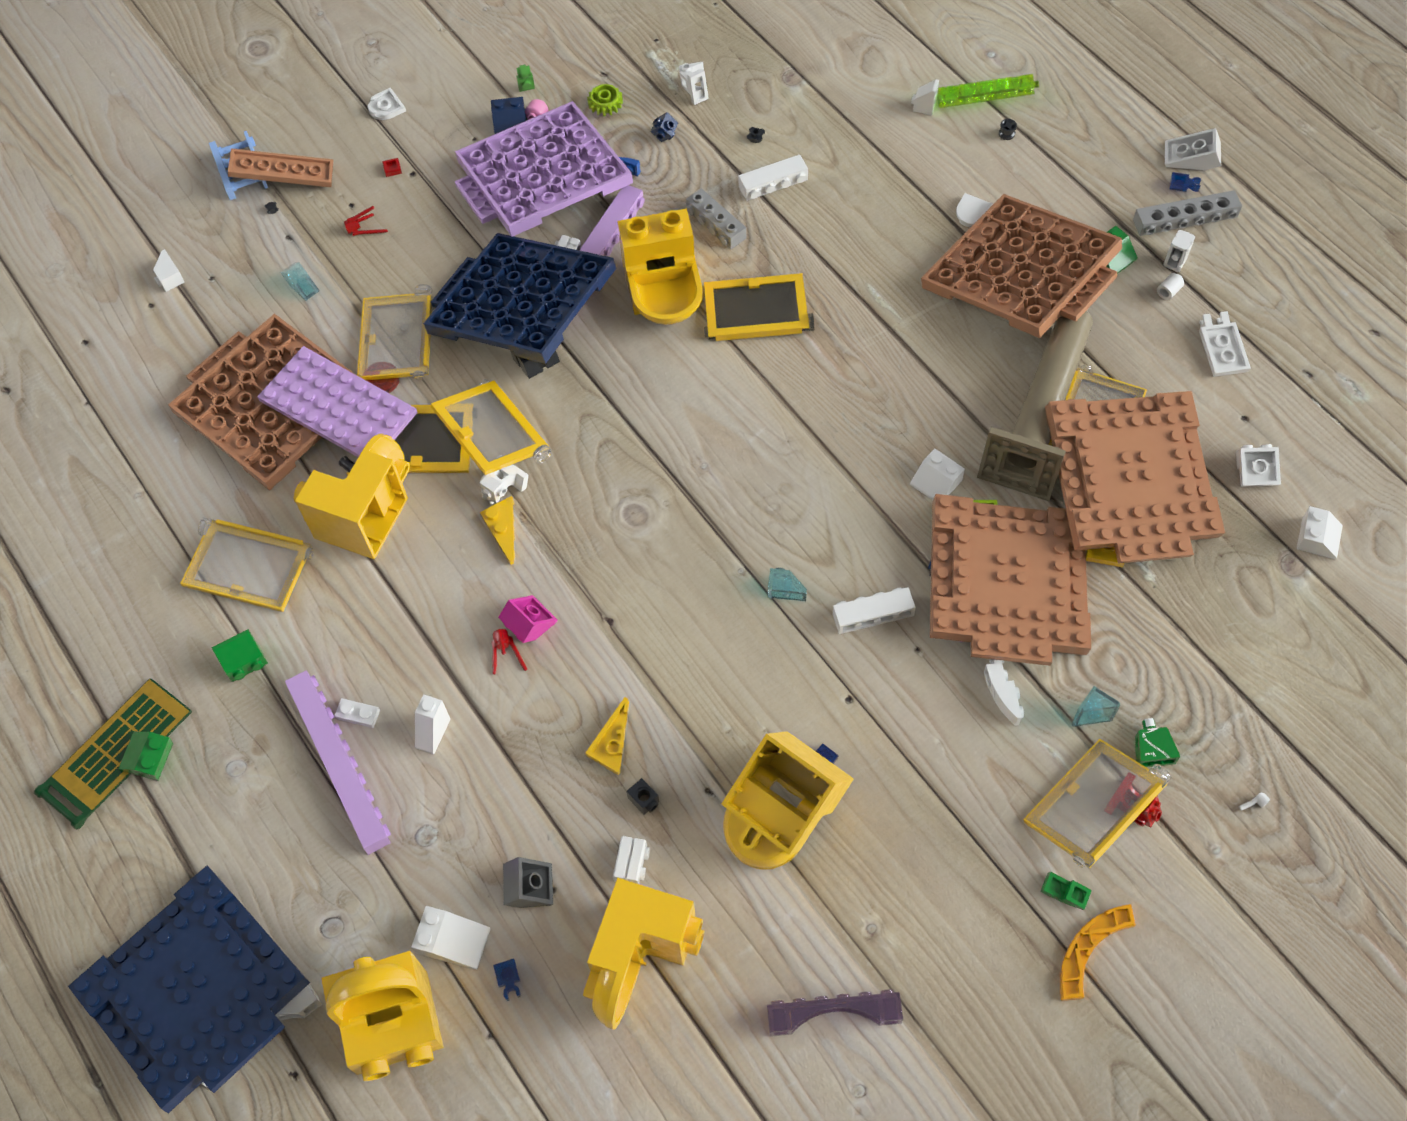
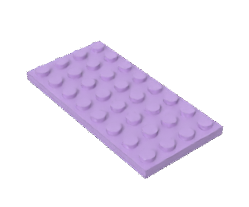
M305 346L296 353L257 396L262 403L356 457H359L368 441L377 434L382 433L395 440L418 413L417 409Z

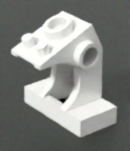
M703 62L680 65L681 85L691 95L692 103L696 105L709 99ZM701 81V86H696V85H695V83H698V82Z
M513 464L483 475L480 480L482 498L484 500L488 499L491 505L499 502L500 497L505 495L507 487L510 485L522 492L527 487L529 475Z

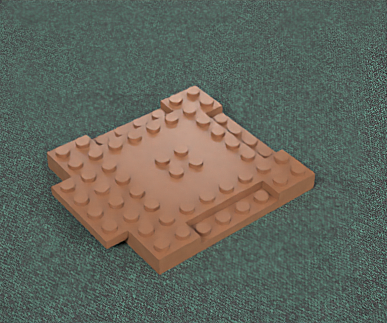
M1003 194L921 278L922 288L949 300L955 297L1009 320L1010 326L1040 338L1060 316L1077 322L1117 278V271L1106 266L1122 249V238Z
M275 313L248 337L239 331L186 375V378L192 385L168 404L171 411L177 417L214 443L269 491L296 467L295 462L317 443L322 436L262 403L257 396L303 346L350 371Z
M1192 391L1157 393L1153 397L1086 401V399L1050 401L1045 406L1053 447L1066 450L1058 474L1075 551L1115 547L1118 564L1184 558L1194 555L1191 540L1219 538L1225 534L1217 497L1212 495L1197 428L1200 424Z
M935 494L932 501L930 638L971 642V657L1048 666L1052 664V652L1087 655L1091 650V621L1087 604L1086 550H1074L1066 509L1049 507L1047 510L976 503L973 502V498Z

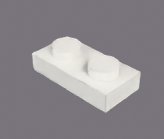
M341 698L334 716L338 720L374 728L380 709L376 706Z

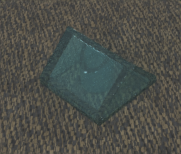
M1093 686L1078 708L1072 721V727L1113 721L1120 708V702Z

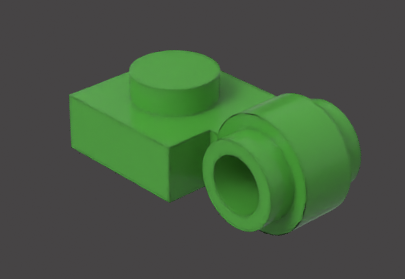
M526 64L519 65L517 68L518 75H516L519 92L535 89L530 66H526Z

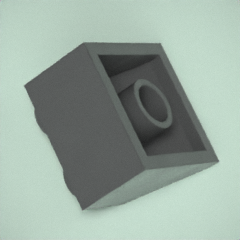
M517 857L503 863L504 905L517 908L553 905L552 863Z

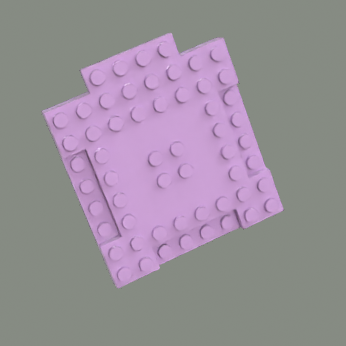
M573 101L455 151L458 163L468 175L454 181L457 189L482 224L498 218L511 237L542 224L541 218L599 192L605 196L633 183L631 171Z

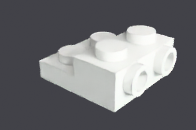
M1271 444L1260 445V448H1253V445H1243L1236 451L1237 469L1240 471V487L1281 485L1279 447H1272Z

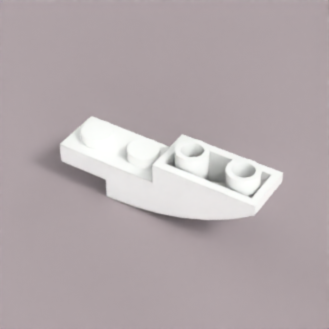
M989 659L990 664H986L984 670L989 691L1001 712L1012 724L1017 726L1024 717L1023 707L1019 706L1018 699H1020L1019 688L1015 687L1014 680L1008 681L1007 670L1003 669V660Z

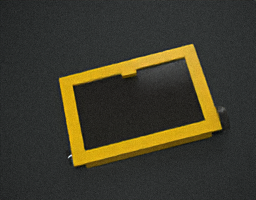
M803 273L704 282L707 326L704 327L705 337H708L709 340L723 341L800 334L802 331L815 330L813 313H807Z
M411 405L417 409L418 413L395 439L402 449L404 461L410 463L408 473H469L470 456L433 411L431 405ZM449 405L445 407L461 428L468 426L471 430L473 429V420L478 419V411L474 409L473 405Z

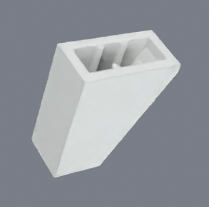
M423 694L415 711V748L431 754L435 753L450 721L442 700Z

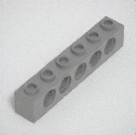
M1235 190L1139 208L1136 209L1133 222L1139 236L1151 235L1153 233L1167 232L1179 228L1183 229L1189 226L1218 222L1225 219H1234L1238 217L1242 204Z

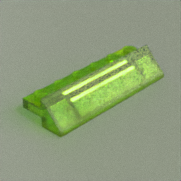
M1033 74L938 87L937 101L939 108L1032 95L1035 94L1034 88L1039 87V81H1034Z

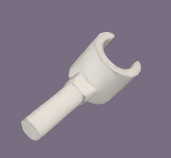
M1259 793L1251 801L1240 805L1239 809L1242 811L1256 803L1262 808L1270 799L1265 793Z

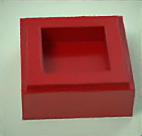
M398 158L382 161L386 177L402 174Z

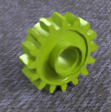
M610 84L598 85L589 92L587 97L588 107L592 110V113L597 111L598 116L603 113V116H606V113H609L611 116L613 111L617 113L618 109L622 108V92H619V88H615Z

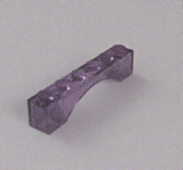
M888 989L880 991L881 994L873 995L872 992H861L859 996L850 997V994H839L837 998L828 999V996H818L812 1001H806V998L793 999L791 1003H784L783 1000L772 1001L771 1005H767L769 1035L793 1034L799 1026L808 1020L831 1012L858 1014L872 1020L879 1026L902 1024L903 1013L900 993Z

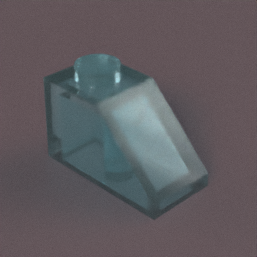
M300 262L293 263L280 272L290 287L305 301L319 292V289Z
M770 568L768 598L806 602L807 589L790 570Z

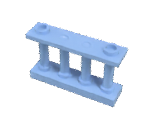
M244 131L246 140L223 148L217 147L215 141L209 143L230 200L236 199L234 191H237L238 188L259 181L263 182L265 189L268 188L265 180L243 179L237 182H230L233 178L228 177V170L226 168L229 166L230 158L222 159L224 154L230 153L231 148L242 149L249 147L251 151H254L253 147L256 144L253 136L249 137L247 131Z

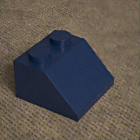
M523 97L491 100L494 134L526 121Z

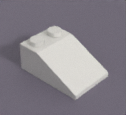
M1216 128L1166 140L1165 166L1194 170H1208L1220 167L1221 142Z
M426 906L411 948L416 954L477 970L491 928L453 913Z

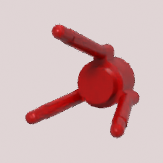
M374 206L344 221L348 234L353 233V236L386 233L388 230L358 231L361 228L359 222L374 216V213L365 215L373 210Z
M506 629L494 631L492 634L493 641L491 642L492 673L496 674L497 648L501 649L502 655H505V649L509 644L523 670L526 671L527 667L514 644L513 637L508 635Z

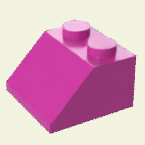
M533 595L508 600L498 617L504 626L510 629L522 643L536 640L558 621Z

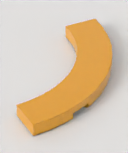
M1131 904L1118 906L1099 914L1086 923L1075 935L1065 953L1061 966V1001L1083 999L1085 966L1094 948L1109 935L1136 926Z

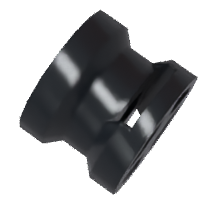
M1013 119L1002 120L999 137L1003 140L1013 139L1017 123Z

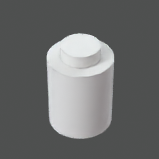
M1171 273L1157 287L1158 295L1164 300H1170L1184 286L1182 276Z

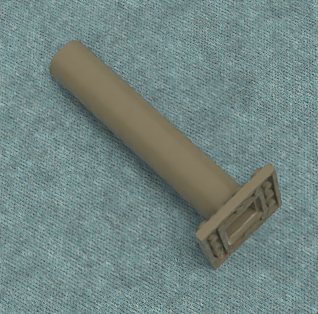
M1087 311L1077 322L1060 316L1055 321L1013 432H1006L994 427L990 428L977 478L1046 501L1050 500L1066 450L1048 445L1051 435L1045 406L1050 401L1066 399L1093 326V318Z

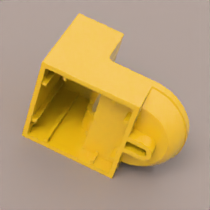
M687 208L617 221L622 263L634 315L641 314L649 321L663 325L676 324L689 318L703 301L702 283L694 253V235ZM674 257L675 266L649 271L647 269L646 261Z
M380 433L373 436L365 445L350 473H346L347 478L339 479L313 470L306 482L301 481L297 485L293 498L314 539L375 559L408 499L402 483L408 474L410 463L404 461V454L399 444L392 437Z
M788 731L767 733L721 803L722 806L727 808L724 815L723 830L728 847L741 862L756 869H774L788 863L798 854L819 820L824 815L833 812L854 778ZM774 782H779L790 793L802 799L797 808L770 789Z
M617 877L587 961L590 974L583 992L584 997L593 999L592 1010L597 1019L607 1028L615 1030L619 1025L630 1000L641 965H647L643 960L646 955L658 957L682 966L687 953L694 956L698 955L704 937V930H701L703 919L695 916L694 901Z
M411 951L374 961L371 957L359 958L353 962L354 968L321 978L327 1015L340 1028L347 1067L357 1075L362 1074L363 1081H373L388 1076L390 1074L389 1065L406 1060L407 1067H418L428 1064L434 1060L433 1051L444 1048L427 971Z

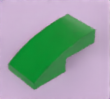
M1048 872L1040 892L1067 905L1084 910L1092 890L1074 880L1068 881L1053 872Z

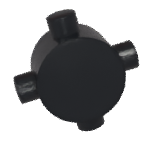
M276 202L265 204L268 214H274L279 211Z

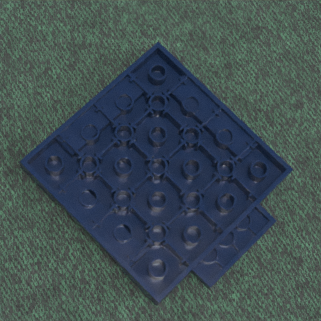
M497 233L476 259L467 257L431 301L432 307L436 309L423 324L427 334L454 341H457L460 337L512 350L517 357L546 364L564 340L562 333L592 293L600 291L616 270L614 258Z
M208 865L173 894L176 899L108 958L103 955L68 985L81 1005L96 1020L137 1074V1078L151 1097L168 1114L202 1082L213 1093L225 1084L285 1028L276 1014L310 984V981Z

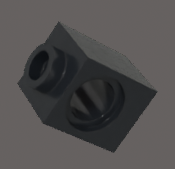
M642 778L626 791L628 799L643 815L648 811L650 813L653 812L659 805L658 794ZM642 795L649 796V799L646 801L639 800Z

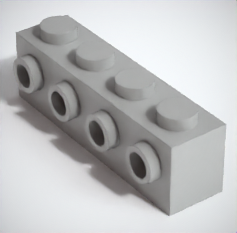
M702 188L686 199L687 212L691 216L693 215L701 225L708 228L712 235L717 236L723 245H727L732 249L746 239V227Z

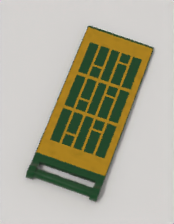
M148 679L53 775L34 790V794L38 798H43L70 821L74 829H80L87 818L131 775V773L120 771L118 768L133 732H153L168 737L192 711L153 679ZM52 786L83 813L76 816L48 792L49 788Z

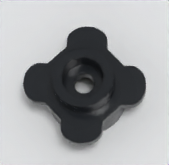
M751 127L749 128L747 139L752 143H759L763 140L762 136L765 134V130Z

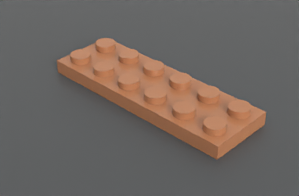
M231 148L228 177L322 187L332 186L333 159Z

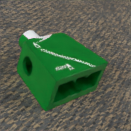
M1153 718L1143 720V729L1139 730L1135 736L1136 761L1145 767L1176 764L1180 754L1167 727L1156 728Z

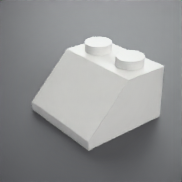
M934 448L923 460L910 485L932 500L935 494L950 495L963 480L965 468Z
M1309 506L1302 517L1297 549L1336 560L1342 531L1341 523L1330 511Z

